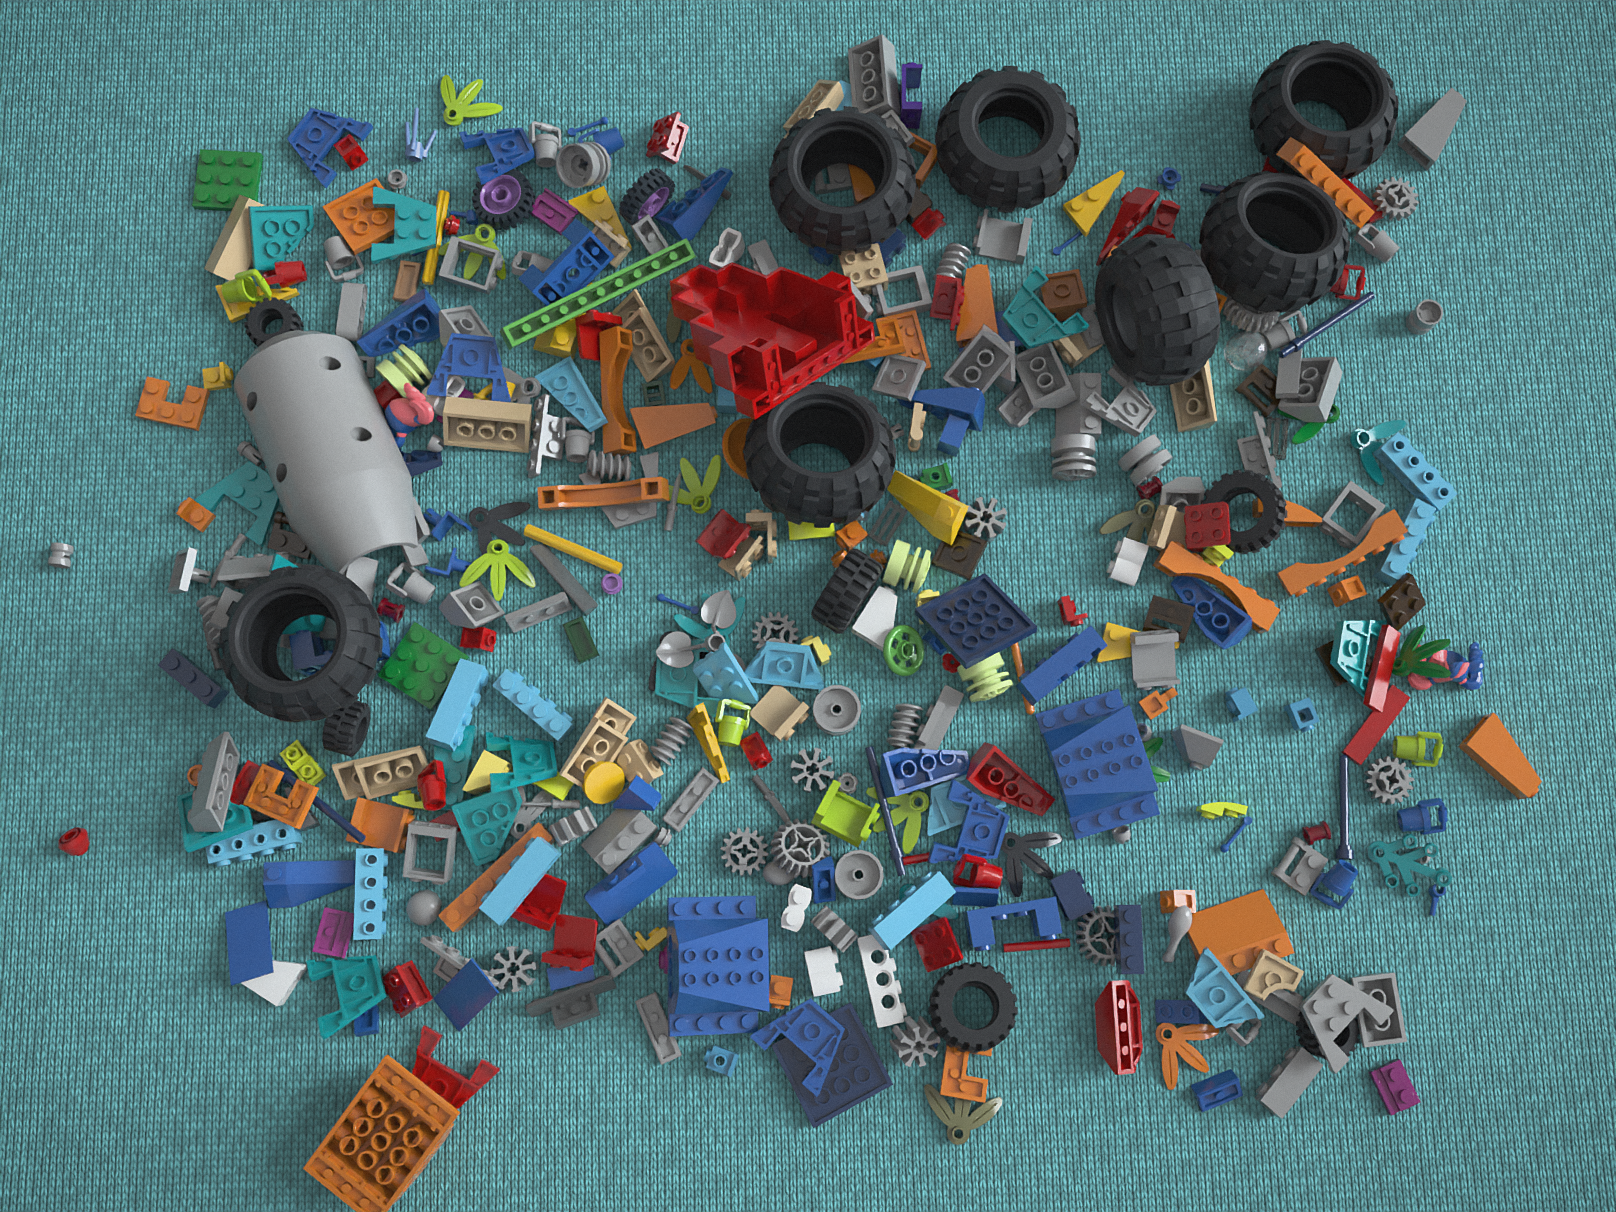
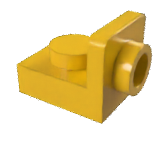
M219 362V367L202 369L204 389L213 391L232 388L231 380H234L233 370L225 362Z
M656 927L648 934L650 937L648 940L640 931H637L635 933L637 937L635 942L642 950L652 951L667 938V928L662 927L660 929Z

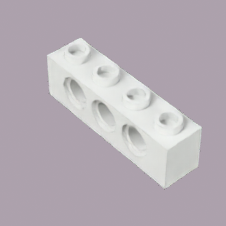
M872 934L857 938L877 1028L904 1022L903 1017L907 1016L904 1002L900 1003L898 994H901L902 991L899 980L895 981L893 972L897 971L894 958H889L888 950H884ZM875 950H880L883 953V960L880 963H874L871 960V954ZM881 972L886 973L889 978L887 984L883 986L876 982V977ZM885 995H891L894 999L893 1005L889 1008L883 1007L881 1003Z

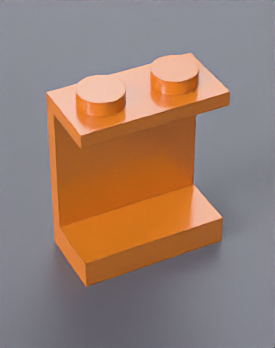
M358 797L351 824L363 833L366 838L362 843H359L347 833L346 841L375 848H384V850L402 854L403 850H406L408 825L415 820L414 811Z

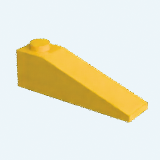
M575 318L537 336L533 349L562 358L571 356L573 360L578 348Z
M895 470L887 490L932 536L952 545L969 506Z

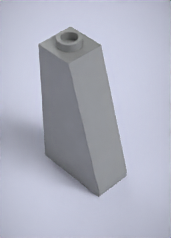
M1451 88L1402 137L1397 145L1428 171L1438 159L1467 100L1459 92Z

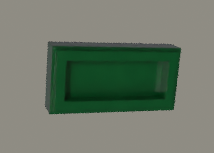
M582 616L562 624L579 664L600 656Z

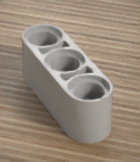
M343 283L336 336L356 342L362 337L368 295L366 284Z

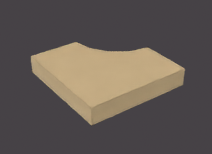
M1261 949L1242 989L1264 1001L1275 990L1286 989L1294 992L1304 971L1269 951Z

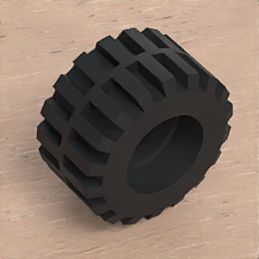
M272 297L271 300L264 298L261 303L257 301L254 308L252 306L249 308L250 314L245 316L247 322H244V327L247 329L245 330L246 334L257 347L282 333L295 330L304 331L302 329L304 325L300 320V316L283 299L278 300ZM276 319H283V325L279 331L273 334H265L266 327L270 322Z
M355 701L348 708H340L333 712L332 716L326 718L322 733V742L325 750L350 757L359 751L364 743L370 724V707L367 703Z
M1299 1012L1300 1020L1296 1021L1295 1025L1298 1026L1296 1035L1300 1036L1298 1039L1299 1043L1310 1054L1326 1059L1319 1049L1320 1045L1315 1035L1312 1034L1302 1012ZM1355 1018L1333 1040L1347 1057L1350 1056V1051H1355L1354 1045L1355 1043L1358 1044L1360 1040L1357 1038L1358 1034H1360V1030L1357 1028L1359 1025L1358 1019Z

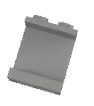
M984 209L983 216H978L976 228L980 229L979 235L974 236L972 247H976L975 255L1023 265L1033 219L1025 217L1023 224L990 218L987 217L988 210Z
M1173 629L1130 633L1132 683L1140 690H1151L1152 686L1172 688L1174 684H1180V679L1176 677L1174 642L1179 641L1178 632Z

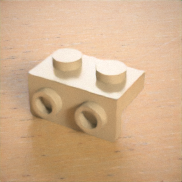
M595 220L596 226L592 233L615 256L609 263L617 268L631 251V248L626 245L629 241L621 234L615 236L611 232L614 228L605 221L600 223L598 220Z
M641 739L629 742L615 758V762L622 769L629 783L636 775L649 784L664 774L660 764L653 758L648 746Z

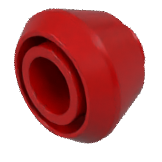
M76 827L67 831L60 837L58 848L70 856L83 855L87 852L90 844L87 830Z

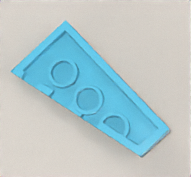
M571 356L534 376L589 432L608 423Z

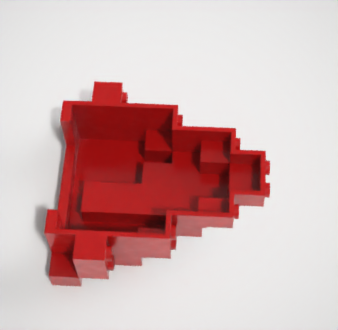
M733 262L717 271L699 264L669 282L674 316L690 323L696 359L712 366L715 384L733 392L737 412L752 419H757L875 341L873 322L857 316L855 294L852 293L851 279L833 271L816 280L784 267H779L768 275H764Z

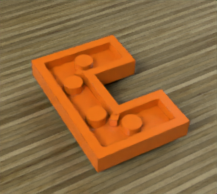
M916 310L875 320L876 323L897 318L905 346V353L898 355L924 360L926 363L924 371L931 370V363Z
M897 318L876 322L879 336L875 337L873 343L845 360L843 364L905 352Z
M147 377L135 416L140 419L199 431L210 391L187 385L182 404L165 401L170 383L166 380Z
M262 763L243 805L300 829L319 788L297 779L288 799L282 797L275 792L284 772Z
M946 1045L939 1095L985 1103L988 1079L966 1075L970 1052L957 1051L958 1048H951ZM992 1048L987 1051L971 1054L991 1057Z

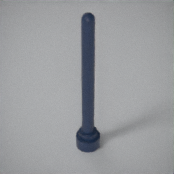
M1343 754L1339 757L1340 845L1335 850V859L1353 860L1354 850H1351L1349 845L1348 756Z

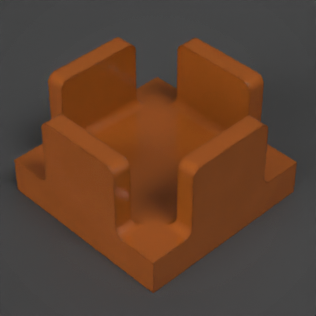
M1079 269L1045 274L1049 280L1039 288V299L1051 313H1055V318L1059 322L1066 321L1076 313L1077 309L1087 307V299Z

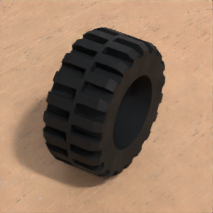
M1234 470L1231 475L1228 473L1221 475L1222 479L1220 481L1215 479L1211 483L1213 485L1212 489H1206L1204 493L1206 499L1205 501L1201 500V504L1226 502L1229 504L1233 498L1245 493L1257 496L1263 504V513L1259 522L1246 531L1238 532L1230 528L1231 541L1225 546L1233 553L1238 552L1240 554H1248V552L1257 553L1260 552V548L1271 546L1270 542L1273 539L1277 540L1280 537L1279 531L1284 530L1286 525L1284 518H1287L1288 512L1285 509L1286 501L1279 488L1270 479L1266 478L1265 475L1261 473L1256 474L1252 470H1245V472Z
M851 549L839 564L816 601L811 612L813 619L836 634H843L883 571L882 564L858 549Z
M968 962L962 963L960 966H954L949 969L933 987L929 997L930 1006L928 1007V1014L932 1018L930 1022L932 1028H936L940 1039L943 1038L949 1047L958 1048L957 1051L978 1053L987 1051L1006 1039L1010 1034V1030L1014 1027L1016 1022L1014 1019L1018 1014V1007H1015L1017 997L1016 994H1012L1011 989L1013 986L1010 981L1006 983L1003 979L1005 975L1001 972L996 973L993 971L994 967L990 965L985 967L979 962H974L973 964ZM972 986L979 988L991 1000L993 1006L992 1018L986 1026L980 1029H969L963 1026L953 1013V998L964 987Z

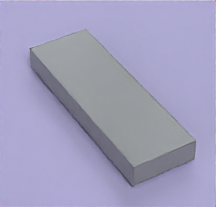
M1302 349L1292 352L1284 358L1279 357L1276 398H1298Z
M564 591L504 616L512 633H515L573 608Z
M702 767L663 816L662 820L680 833L720 780Z
M652 993L635 1001L660 1064L662 1065L682 1056L675 1036H668V1019L657 993Z

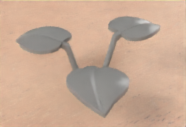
M729 590L711 595L701 607V619L705 623L712 624L711 628L714 634L708 636L704 643L691 646V639L683 632L676 631L668 634L656 649V655L663 663L671 667L682 668L693 662L694 655L691 650L705 647L707 651L715 652L719 649V645L725 642V639L719 634L715 626L721 629L727 628L733 624L736 618V608ZM732 653L744 672L746 667L743 660L738 655Z

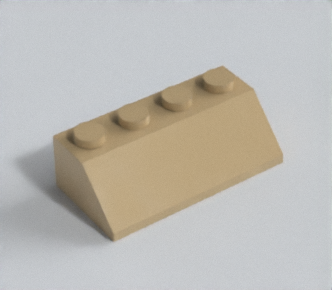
M446 396L443 409L444 445L529 453L532 405Z

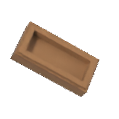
M400 261L393 294L394 301L404 303L407 299L417 294L422 270L421 263Z

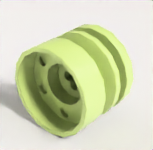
M401 344L398 349L403 354L402 357L393 351L392 355L396 362L393 364L385 358L375 369L403 398H407L404 392L405 383H410L413 387L412 382L415 381L423 386L425 383L420 378V375L422 374L427 380H430L432 375L424 361L413 350Z
M896 540L882 582L896 586L900 578L905 579L904 590H907L910 581L914 582L912 592L917 594L919 588L924 584L931 564V551L926 549L924 558H920L918 556L921 547H918L914 554L911 555L909 554L910 544Z
M1000 652L968 669H965L962 665L957 668L962 682L973 681V684L966 688L967 693L977 690V693L969 697L971 703L994 698L1013 686L1012 680L1001 682L1002 679L1009 675L1008 672L997 673V669L1004 665Z

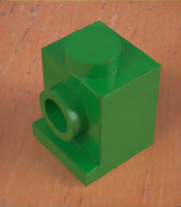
M947 462L922 470L919 482L937 491L951 488L953 481ZM938 475L939 479L933 480L931 476Z

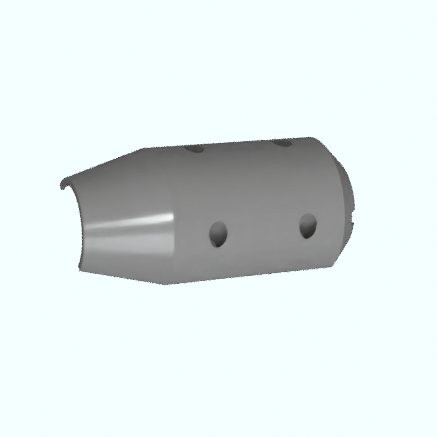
M295 330L272 337L258 346L238 372L234 382V390L289 525L294 533L326 569L341 574L355 560L372 551L396 545L409 546L413 549L418 547L411 475L353 344L345 338L314 330Z

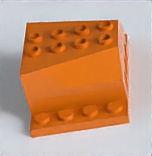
M386 1055L303 1169L356 1212H388L392 1205L401 1198L446 1140L454 1126L453 1122L461 1112L392 1057Z

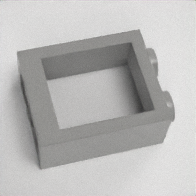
M451 236L439 276L444 281L490 295L491 289L494 290L496 287L497 278L495 277L497 271L502 269L504 259L498 250ZM461 249L493 259L485 285L453 276Z
M922 265L887 273L888 283L913 278L919 301L888 308L881 284L871 286L872 296H876L878 303H875L877 314L882 317L916 310V313H921L931 309L932 300Z
M1349 481L1321 516L1322 523L1318 527H1320L1319 529L1322 533L1335 538L1340 546L1352 549L1360 542L1372 522L1379 516L1386 505L1354 482ZM1345 497L1370 514L1355 536L1330 519Z
M418 820L412 821L408 825L403 877H408L410 881L414 882L430 880L432 884L436 885L447 883L452 878L458 826ZM418 834L448 838L444 871L415 867Z

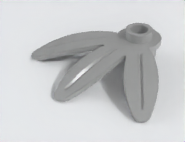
M502 366L506 381L516 385L511 397V403L518 400L516 403L530 404V399L536 397L541 391L540 382L534 377L523 379L514 371ZM533 384L534 388L530 392L529 387Z
M517 787L523 802H526L524 787ZM542 790L531 802H551L553 796ZM520 806L510 828L511 834L515 838L521 839L532 828L531 822L547 807H528L525 810L526 806ZM518 824L524 825L523 832L517 830Z

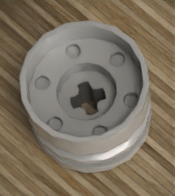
M583 142L568 144L560 149L556 158L558 176L563 183L572 188L599 185L607 179L610 173V157L606 149L599 143Z
M1067 434L1051 439V456L1057 458L1051 462L1053 467L1051 472L1054 479L1077 481L1092 478L1097 474L1096 460L1090 457L1096 452L1095 438L1093 436Z

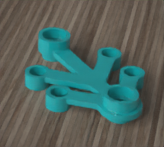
M1405 834L1403 838L1387 844L1383 841H1374L1368 846V856L1372 861L1379 863L1385 876L1384 882L1389 888L1397 887L1399 879L1392 873L1388 861L1397 864L1406 885L1405 891L1411 897H1416L1420 894V887L1414 882L1409 869L1432 878L1440 887H1446L1452 882V875L1446 868L1432 869L1414 861L1425 856L1435 857L1438 854V847L1432 842L1402 855L1395 854L1393 851L1403 847L1414 848L1417 845V839L1414 835ZM1413 838V843L1406 844V839ZM1430 846H1433L1435 848L1434 852L1432 853L1427 852V849ZM1377 849L1383 850V854L1380 856L1376 855L1375 852ZM1442 875L1447 876V879L1444 882L1439 881V878ZM1391 877L1395 878L1393 884L1388 883V879ZM1411 886L1417 888L1414 893L1409 892Z

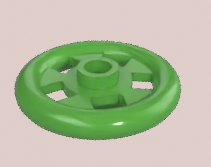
M898 625L892 628L885 637L883 656L888 668L896 675L910 676L917 672L922 665L924 659L923 640L919 633L911 626ZM903 633L908 635V641L902 640ZM894 639H895V640L897 641V643H896L895 647L893 648V647H892V643H893V641H894ZM894 656L899 660L898 664L895 663ZM910 659L911 665L906 667L905 661Z

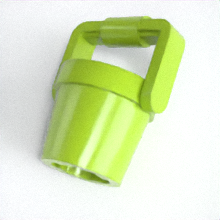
M256 269L237 273L234 276L235 279L222 284V294L228 303L251 302L255 304L257 301L263 302L264 298L270 300L272 295L269 285ZM251 276H254L264 295L257 296L256 284Z
M731 698L729 700H719L715 721L719 724L718 744L728 747H739L743 730L746 731L749 727L750 706ZM724 705L744 710L743 719L723 715Z
M1418 731L1415 735L1395 736L1392 746L1393 756L1411 760V764L1416 766L1435 767L1442 756L1443 739L1440 733ZM1425 738L1436 739L1432 760H1424Z

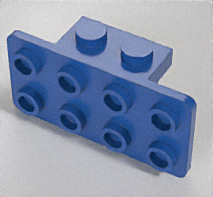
M651 842L584 894V898L603 922L610 926L676 876L678 870L658 844Z

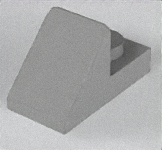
M646 214L631 225L635 239L642 243L649 256L669 247L649 214Z

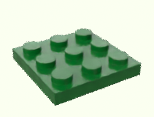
M200 149L192 203L193 208L198 210L232 211L239 195L257 202L263 155L258 152Z
M414 622L378 676L433 711L445 694L460 658L468 660L469 656Z

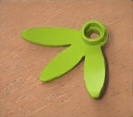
M449 75L442 77L440 85L441 95L447 106L443 113V118L448 125L458 126L462 123L463 118L491 116L500 113L503 107L499 104L487 102L469 105L481 90L483 85L482 79H477L468 84L456 99V91L452 79ZM456 113L455 117H450L451 114Z
M480 224L476 227L474 234L458 237L500 251L493 242L495 230L489 224ZM485 230L489 232L487 238L482 237V232ZM449 242L439 248V255L445 256ZM470 252L464 269L465 280H470L477 273L482 264L483 255ZM488 257L489 263L491 265L493 259ZM505 261L503 262L502 269L498 270L496 274L501 280L506 278Z
M717 454L712 458L706 471L703 485H701L700 478L692 464L683 457L680 459V468L690 493L679 488L677 503L691 505L695 513L704 514L709 511L712 505L709 496L714 491L720 478L721 457ZM669 485V500L672 498L674 486Z
M496 539L488 544L487 553L476 559L466 569L459 584L461 587L470 585L490 565L491 589L496 601H500L504 593L506 582L505 565L525 585L534 588L536 582L527 566L517 557L508 553L509 547L507 543ZM501 547L502 550L496 551L494 548Z
M875 787L867 788V795L878 800ZM915 791L910 796L905 793L887 798L889 804L901 805L890 811L894 827L908 817L903 834L904 854H909L914 848L920 834L921 813L929 807V797L922 791ZM917 798L922 799L923 803L921 806L916 805L915 801ZM883 817L873 826V832L886 831Z

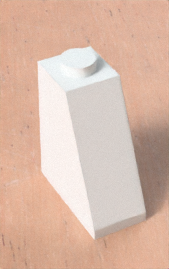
M879 585L851 630L852 633L882 652L885 637L894 627L897 605L895 591L887 586L883 588Z
M273 960L274 973L242 982V984L272 1004L281 1006L284 1005L307 970L306 964Z

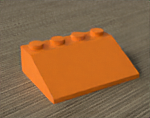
M1264 889L1192 913V924L1186 933L1197 962L1203 948L1207 946L1230 975L1251 969L1261 949H1265L1279 958L1295 953L1288 934Z

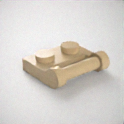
M914 403L908 438V449L911 452L919 450L920 440L923 437L922 430L926 411H922L923 404Z

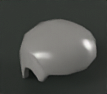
M429 889L420 890L410 897L406 913L411 922L419 926L429 925L438 918L442 901L437 893Z

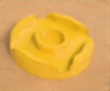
M612 761L596 762L585 772L582 790L585 796L594 803H609L622 792L625 784V775L622 769Z

